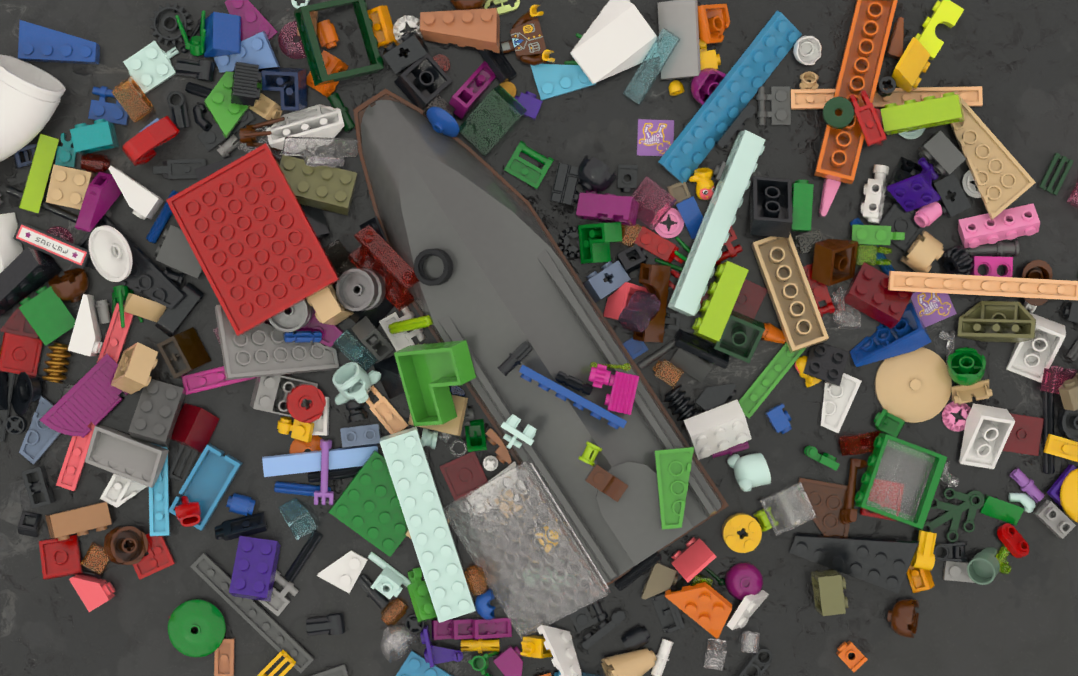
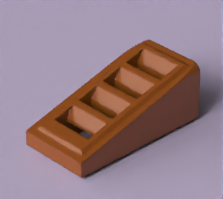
M902 17L895 20L885 53L886 56L898 60L903 55L904 18Z

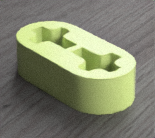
M487 0L484 7L485 9L489 8L490 3H494V5L501 4L497 11L499 15L517 10L520 0L514 3V7H511L509 4L503 5V3L509 0Z

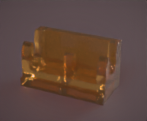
M131 76L111 91L134 123L153 110L154 106Z

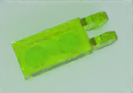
M858 245L856 264L862 265L865 262L868 265L874 266L876 264L891 265V260L877 259V253L889 254L892 253V248L877 247L876 245Z

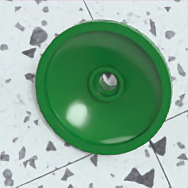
M201 599L189 600L179 605L171 614L168 622V635L172 645L180 653L189 657H204L213 653L223 642L226 633V623L221 611L214 604ZM192 627H197L198 633H193Z

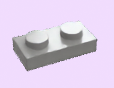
M944 562L943 580L975 583L967 573L969 562Z

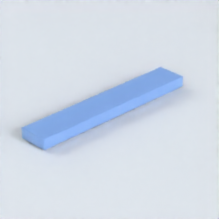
M377 444L329 449V470L363 466L374 450L378 452ZM321 450L262 457L264 477L321 471Z

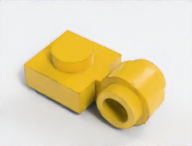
M282 416L278 420L277 429L278 433L286 435L292 431L291 438L308 443L312 439L314 423H303L294 419L293 423L292 418Z

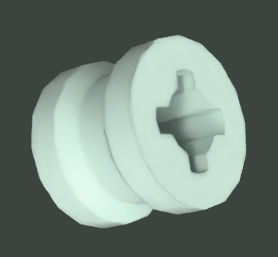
M423 428L421 437L423 447L430 446L431 449H435L439 431H429Z

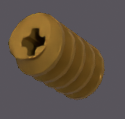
M53 342L54 345L48 346V349L53 352L46 354L51 360L45 361V364L50 367L43 369L48 375L42 376V379L62 383L60 380H66L67 378L62 373L68 372L64 365L70 364L65 358L71 357V354L67 352L69 345Z

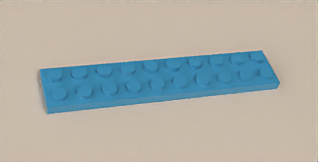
M775 12L658 161L679 182H687L694 173V170L698 168L713 149L715 142L719 141L727 127L734 122L738 114L757 93L758 88L765 83L801 37L802 33L781 12Z

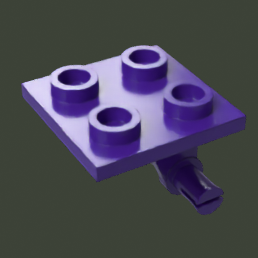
M924 157L918 160V164L923 168L920 174L887 186V190L906 212L936 202L941 198L932 187V180H936L939 176L935 172L934 166L928 163Z
M424 625L420 636L422 644H426L427 649H425L424 657L425 662L430 664V668L434 667L435 664L450 661L459 662L463 659V652L460 650L433 646L429 625Z

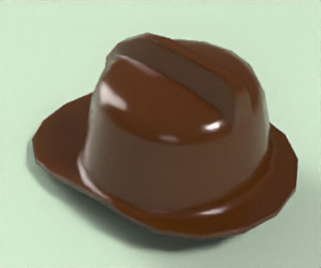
M1043 260L1029 262L1022 273V278L1052 280L1053 276L1050 265ZM1024 298L1027 303L1034 306L1043 305L1049 300L1043 298Z

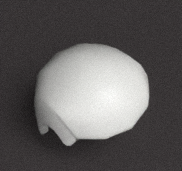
M802 36L794 44L793 54L795 59L801 64L814 65L821 58L822 46L815 37Z

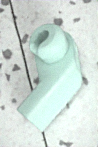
M1009 493V502H1020L1027 513L1034 511L1035 501L1028 494Z

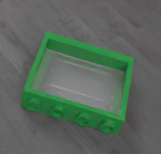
M879 433V436L874 440L873 453L867 461V470L861 478V488L855 495L856 502L854 506L923 530L947 457L888 434Z

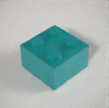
M105 119L95 120L92 125H86V123L74 125V129H70L74 151L80 155L119 147L115 125L105 121Z

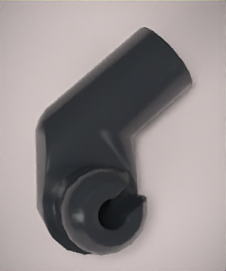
M202 103L195 105L193 108L195 123L204 131H209L212 124L203 116V113L206 112L205 105Z

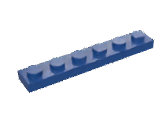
M522 364L519 370L522 373L521 378L529 382L532 379L539 382L538 387L547 392L549 389L557 392L556 397L564 401L567 398L574 401L573 406L582 411L584 408H587L591 411V416L599 420L602 417L609 420L607 424L617 430L619 426L624 428L626 425V420Z

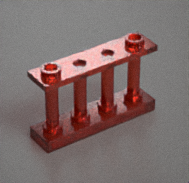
M368 225L355 234L354 237L362 245L350 253L348 259L358 269L370 268L377 271L383 277L386 285L385 297L400 312L414 301V297L408 289L417 284L419 280L414 270Z

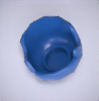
M491 588L480 592L475 599V609L485 620L495 618L494 610L496 608L490 605V601L495 597Z

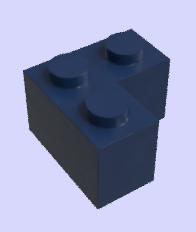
M267 68L261 71L262 90L280 91L281 110L300 111L307 107L306 69Z

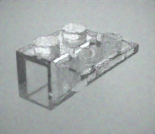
M801 482L760 500L776 536L817 517Z

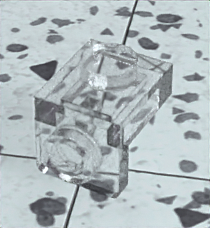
M708 638L703 668L723 670L727 654L726 641Z

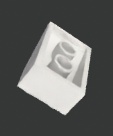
M110 166L108 169L129 207L134 209L132 213L144 220L146 218L152 219L164 200L118 168Z
M83 294L68 351L87 356H97L101 352L103 342H101L102 335L93 295Z
M1029 312L1036 319L1035 339L1015 344L1006 370L1042 383L1066 337L1065 325Z
M973 403L966 419L959 459L960 464L989 469L995 468L1015 423L1014 418L1007 409Z

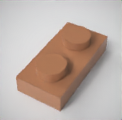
M224 638L221 645L215 650L214 676H234L235 638Z

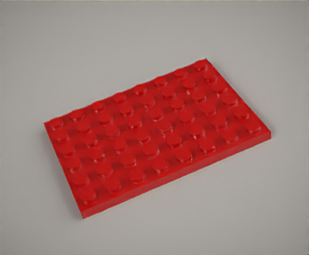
M267 143L166 200L237 336L246 333L340 280Z

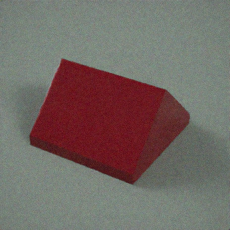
M184 403L171 440L202 453L209 443L220 419L203 408Z

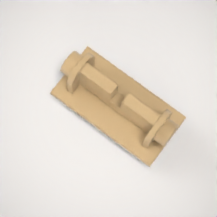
M989 379L979 381L971 386L958 385L951 387L952 401H954V404L958 403V405L972 402V397H975L976 401L989 399L990 396H993L992 390L989 389Z

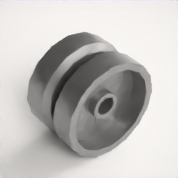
M370 268L349 269L339 277L340 280L336 284V295L339 302L344 308L351 311L372 310L382 303L386 294V285L383 277L377 271Z
M304 299L290 307L291 313L287 309L269 319V322L277 330L293 332L307 325L313 316L314 308Z

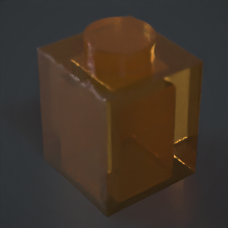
M665 359L662 362L658 360L653 368L655 371L653 375L673 388L684 373V371Z

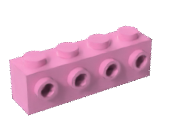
M1034 203L1005 209L993 220L990 219L988 213L959 219L957 230L964 248H976L983 244H994L1001 240H1013L1024 235H1034L1039 232L1040 220Z

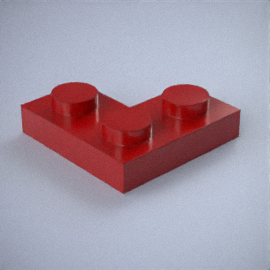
M150 533L146 534L148 541L147 551L149 554L144 556L140 562L133 564L139 580L175 564L163 536H150Z

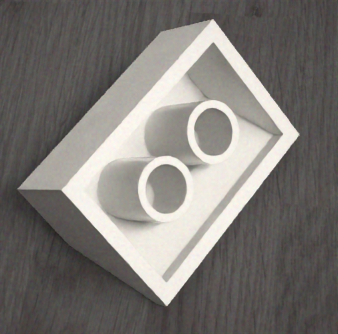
M15 212L0 214V273L24 251L22 243L13 239L18 228Z

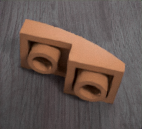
M490 427L485 434L488 436L486 439L492 445H499L495 450L496 458L503 464L506 462L510 464L512 460L506 445Z

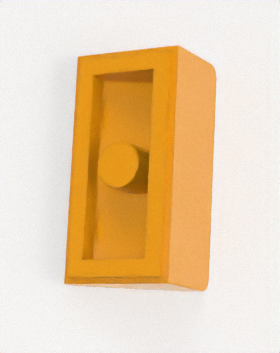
M385 5L367 10L373 24L374 36L378 41V48L386 46L392 41L396 43L397 40L393 34V23L388 7Z
M910 564L906 574L913 593L929 590L935 586L930 570L914 568Z

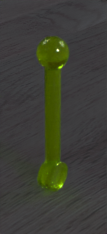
M594 361L591 362V363H590V368H591V367H596V368H597V363L594 362ZM629 363L624 365L602 364L606 365L607 368L624 369L625 371L631 369Z

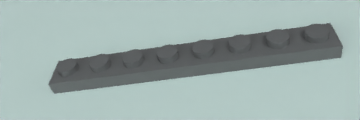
M205 552L190 566L279 653L284 650L297 662L293 666L297 671L302 673L314 660L253 599L232 596L229 593L232 578Z

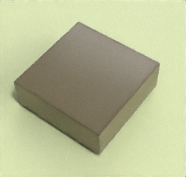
M679 182L667 187L673 205L691 197L686 182Z

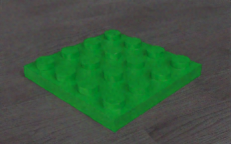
M374 450L328 512L391 557L406 537L405 533L408 531V527L385 457Z

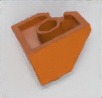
M727 4L698 6L699 38L706 44L721 43L723 41L724 30L730 25Z

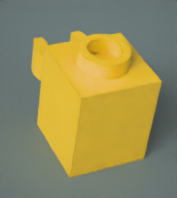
M699 39L701 70L705 68L718 70V66L721 65L720 55L716 54L715 50L707 51L706 43Z
M532 635L523 637L520 655L533 658L552 657L550 649L546 650L544 645L546 641L544 636Z

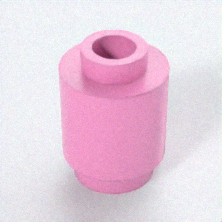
M933 202L922 206L914 216L917 225L922 228L930 226L942 215L941 205L938 202Z

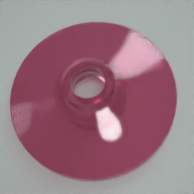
M296 21L287 23L281 29L278 36L281 51L292 59L306 58L301 37L299 42L293 41V38L298 36Z

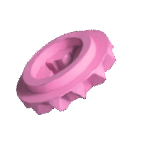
M668 207L656 213L653 225L655 231L661 237L673 238L681 233L684 221L678 210ZM668 215L671 221L677 222V224L670 226L669 231L666 225L660 224V222L667 220Z
M954 401L950 402L942 412L944 425L952 431L960 432L965 430L966 419L971 408L966 403L958 405V403L954 404ZM960 411V415L965 419H958L955 422V417L950 413H958Z

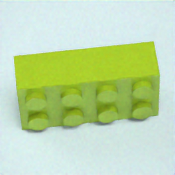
M949 92L943 94L941 98L928 96L924 97V101L920 102L913 99L904 101V105L899 106L896 103L886 104L885 108L881 109L884 132L887 135L965 121L961 98L958 94Z
M729 261L717 266L714 276H716L715 282L710 283L707 294H709L708 299L703 300L699 310L702 312L701 316L696 318L693 323L694 335L713 343L720 341L749 271L748 269Z

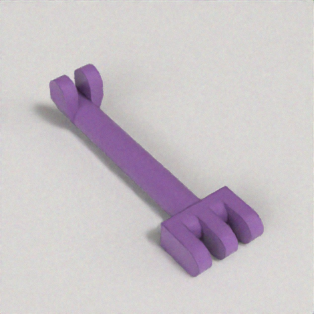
M320 439L321 483L320 491L314 492V505H318L320 497L322 498V505H326V498H329V505L333 506L334 491H328L329 449L332 448V440Z

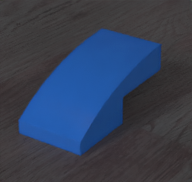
M692 196L676 204V207L691 239H694L702 223L703 216Z

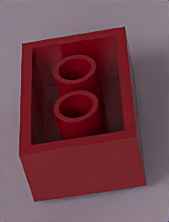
M864 262L856 271L842 302L892 329L900 321L913 292L888 290L889 276Z

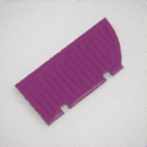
M106 353L39 420L59 433L84 438L91 431L88 425L92 422L96 426L122 400L118 396L122 390L111 385L118 364Z

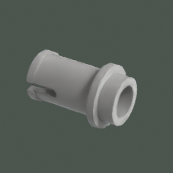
M233 134L224 144L218 146L217 151L223 158L229 157V154L241 142Z
M107 299L95 301L96 305L94 306L97 307L99 324L111 322L108 308L110 303L107 302Z

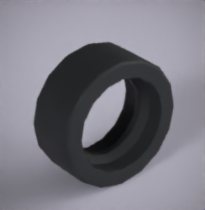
M426 249L415 258L414 273L422 284L428 286L442 285L452 275L453 262L450 255L443 250ZM435 255L442 260L444 270L440 277L431 279L425 275L423 264L426 258Z

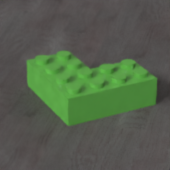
M467 341L410 345L395 352L396 363L414 426L442 425L456 418L457 414L449 386L463 385L476 378Z

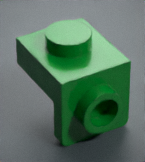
M886 409L878 412L874 419L877 430L896 438L905 425L904 420L888 413Z

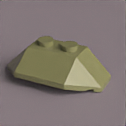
M980 301L959 317L957 336L981 342L1020 343L1035 339L1036 319L1020 302Z

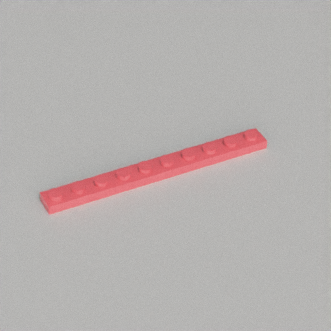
M119 303L116 304L98 361L107 353L117 364L119 362L134 317L133 314L124 312L125 327L122 328ZM92 422L88 425L91 431L84 438L72 436L56 486L76 491L95 428Z

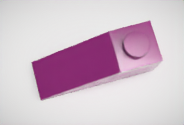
M486 61L478 67L452 96L447 106L460 119H463L496 78Z

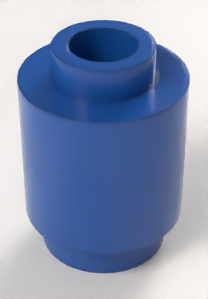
M234 493L233 497L229 496L226 507L230 508L229 512L245 516L247 514L252 515L256 500H252V497Z

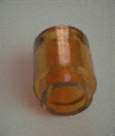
M477 565L468 567L464 575L469 591L473 595L485 593L488 584L483 568Z
M397 597L381 611L383 615L381 619L388 626L390 624L395 626L407 613L406 610L409 607Z

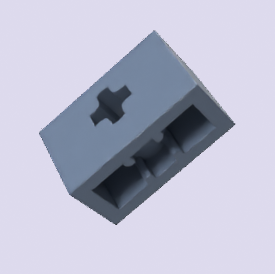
M609 261L601 267L603 271L600 273L594 271L586 276L588 280L583 285L595 303L622 286L625 282L631 280L619 261L613 264Z
M380 423L340 428L342 448L380 443Z

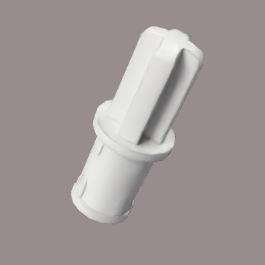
M487 456L483 461V466L486 470L493 471L498 467V460L494 456Z
M662 638L657 655L655 654L657 660L651 671L653 676H662L666 662L670 660L668 657L674 642Z

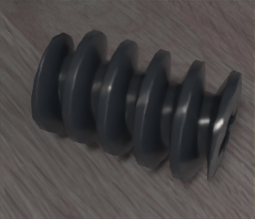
M681 384L665 394L666 398L663 401L664 403L671 402L668 409L675 408L672 415L679 414L677 422L696 416L699 413L698 409L692 410L695 406L694 403L688 404L691 399L690 397L683 398L686 391L679 392L682 387Z

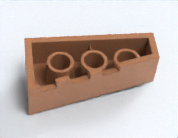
M497 8L420 12V31L424 40L443 44L452 43L460 47H476L478 50L484 51V49L500 53V17Z

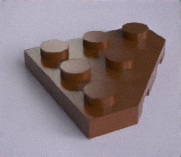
M799 477L796 497L823 536L848 538L850 523H841V512L846 509L848 485Z

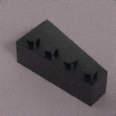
M27 247L0 273V316L61 271L51 255Z

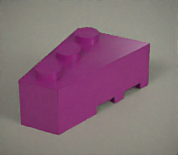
M586 191V193L579 194L576 216L580 219L608 223L621 222L622 225L635 226L639 203L634 197L616 196L609 193L603 195L597 194L594 191Z

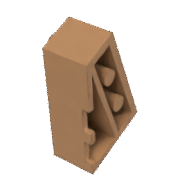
M107 502L45 515L50 538H58V541L69 539V535L77 533V536L89 534L88 530L95 528L96 532L108 529L107 525L112 524Z

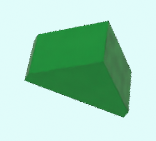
M483 419L470 421V426H465L467 451L487 450Z

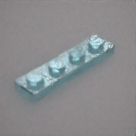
M662 29L623 94L636 103L641 104L679 43L680 38L667 29Z

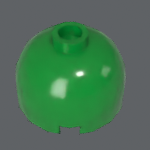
M959 348L955 350V353L948 356L947 371L955 383L962 386H971L978 383L984 376L986 360L983 354L981 356L977 353L976 349Z

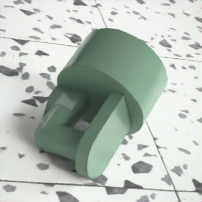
M988 547L983 549L969 562L967 573L973 582L987 585L997 576L1000 564L995 557L997 554L996 548Z

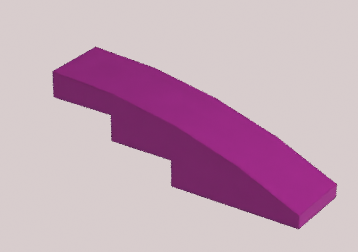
M495 617L492 620L460 618L440 623L438 620H431L433 640L512 637L511 617Z

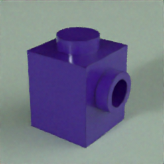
M526 91L525 94L521 92L520 97L516 95L512 106L515 107V113L536 120L543 101L536 99L537 95Z

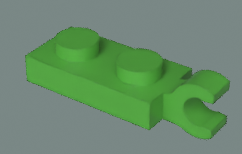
M852 224L851 240L858 241V244L890 245L891 240H905V233L891 232V226Z
M420 567L412 569L413 571L408 572L411 584L407 585L417 621L422 622L434 619L437 615L426 582L421 581L422 571Z

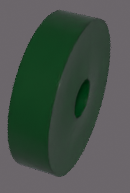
M834 97L827 101L823 108V119L832 128H845L853 120L854 107L846 98ZM840 110L842 112V115L837 116L835 114V111Z

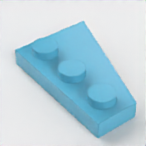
M530 65L541 101L596 85V83H591L579 65Z

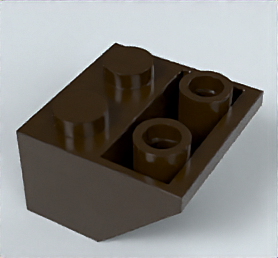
M194 327L157 344L174 379H178L212 361Z

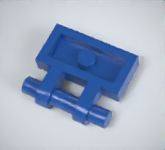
M101 86V88L93 87L92 94L100 95L99 101L91 100L88 119H105V121L127 126L130 106L123 105L124 100L131 101L132 93L125 92L122 89H118V91L111 90L105 86ZM107 97L117 98L116 104L106 102Z

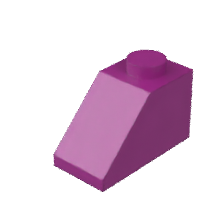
M509 645L493 658V662L504 676H522L523 658L520 655L521 650L517 646L514 648L512 645Z

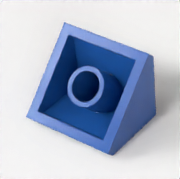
M219 12L210 14L205 19L204 57L240 54L241 16Z

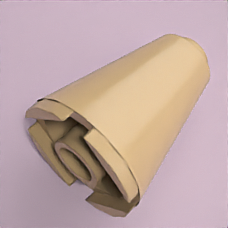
M645 648L601 659L603 662L601 665L605 676H643L655 666L657 659L652 650L649 651Z

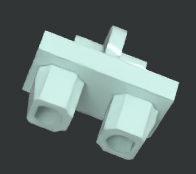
M514 414L501 425L503 429L513 434V437L505 434L503 439L509 442L507 448L510 449L512 445L518 448L521 447L522 443L516 440L517 437L531 446L537 429L527 424L523 432L517 430L516 427L521 419Z

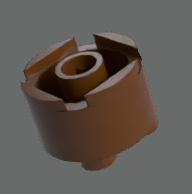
M133 526L116 527L105 536V554L115 564H136L143 559L148 550L146 535Z

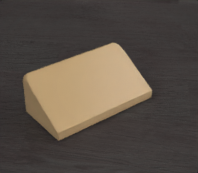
M128 293L124 304V312L154 322H158L167 308L158 302Z

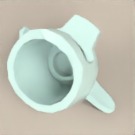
M349 362L341 366L332 378L333 384L340 392L335 397V404L342 405L350 400L357 401L358 403L366 402L369 398L368 393L371 390V386L381 379V373L373 370L367 373L356 362Z
M754 453L742 457L739 454H733L728 457L727 463L734 469L735 479L742 491L748 492L753 487L771 483L770 471L762 453Z

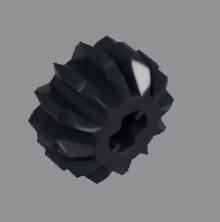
M959 246L946 250L941 258V261L944 263L942 267L946 269V273L969 275L974 267L972 263L973 258L969 256L970 252H966L964 247L960 248Z

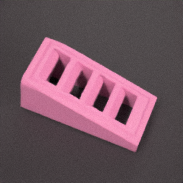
M827 178L824 180L819 217L827 215L841 182Z

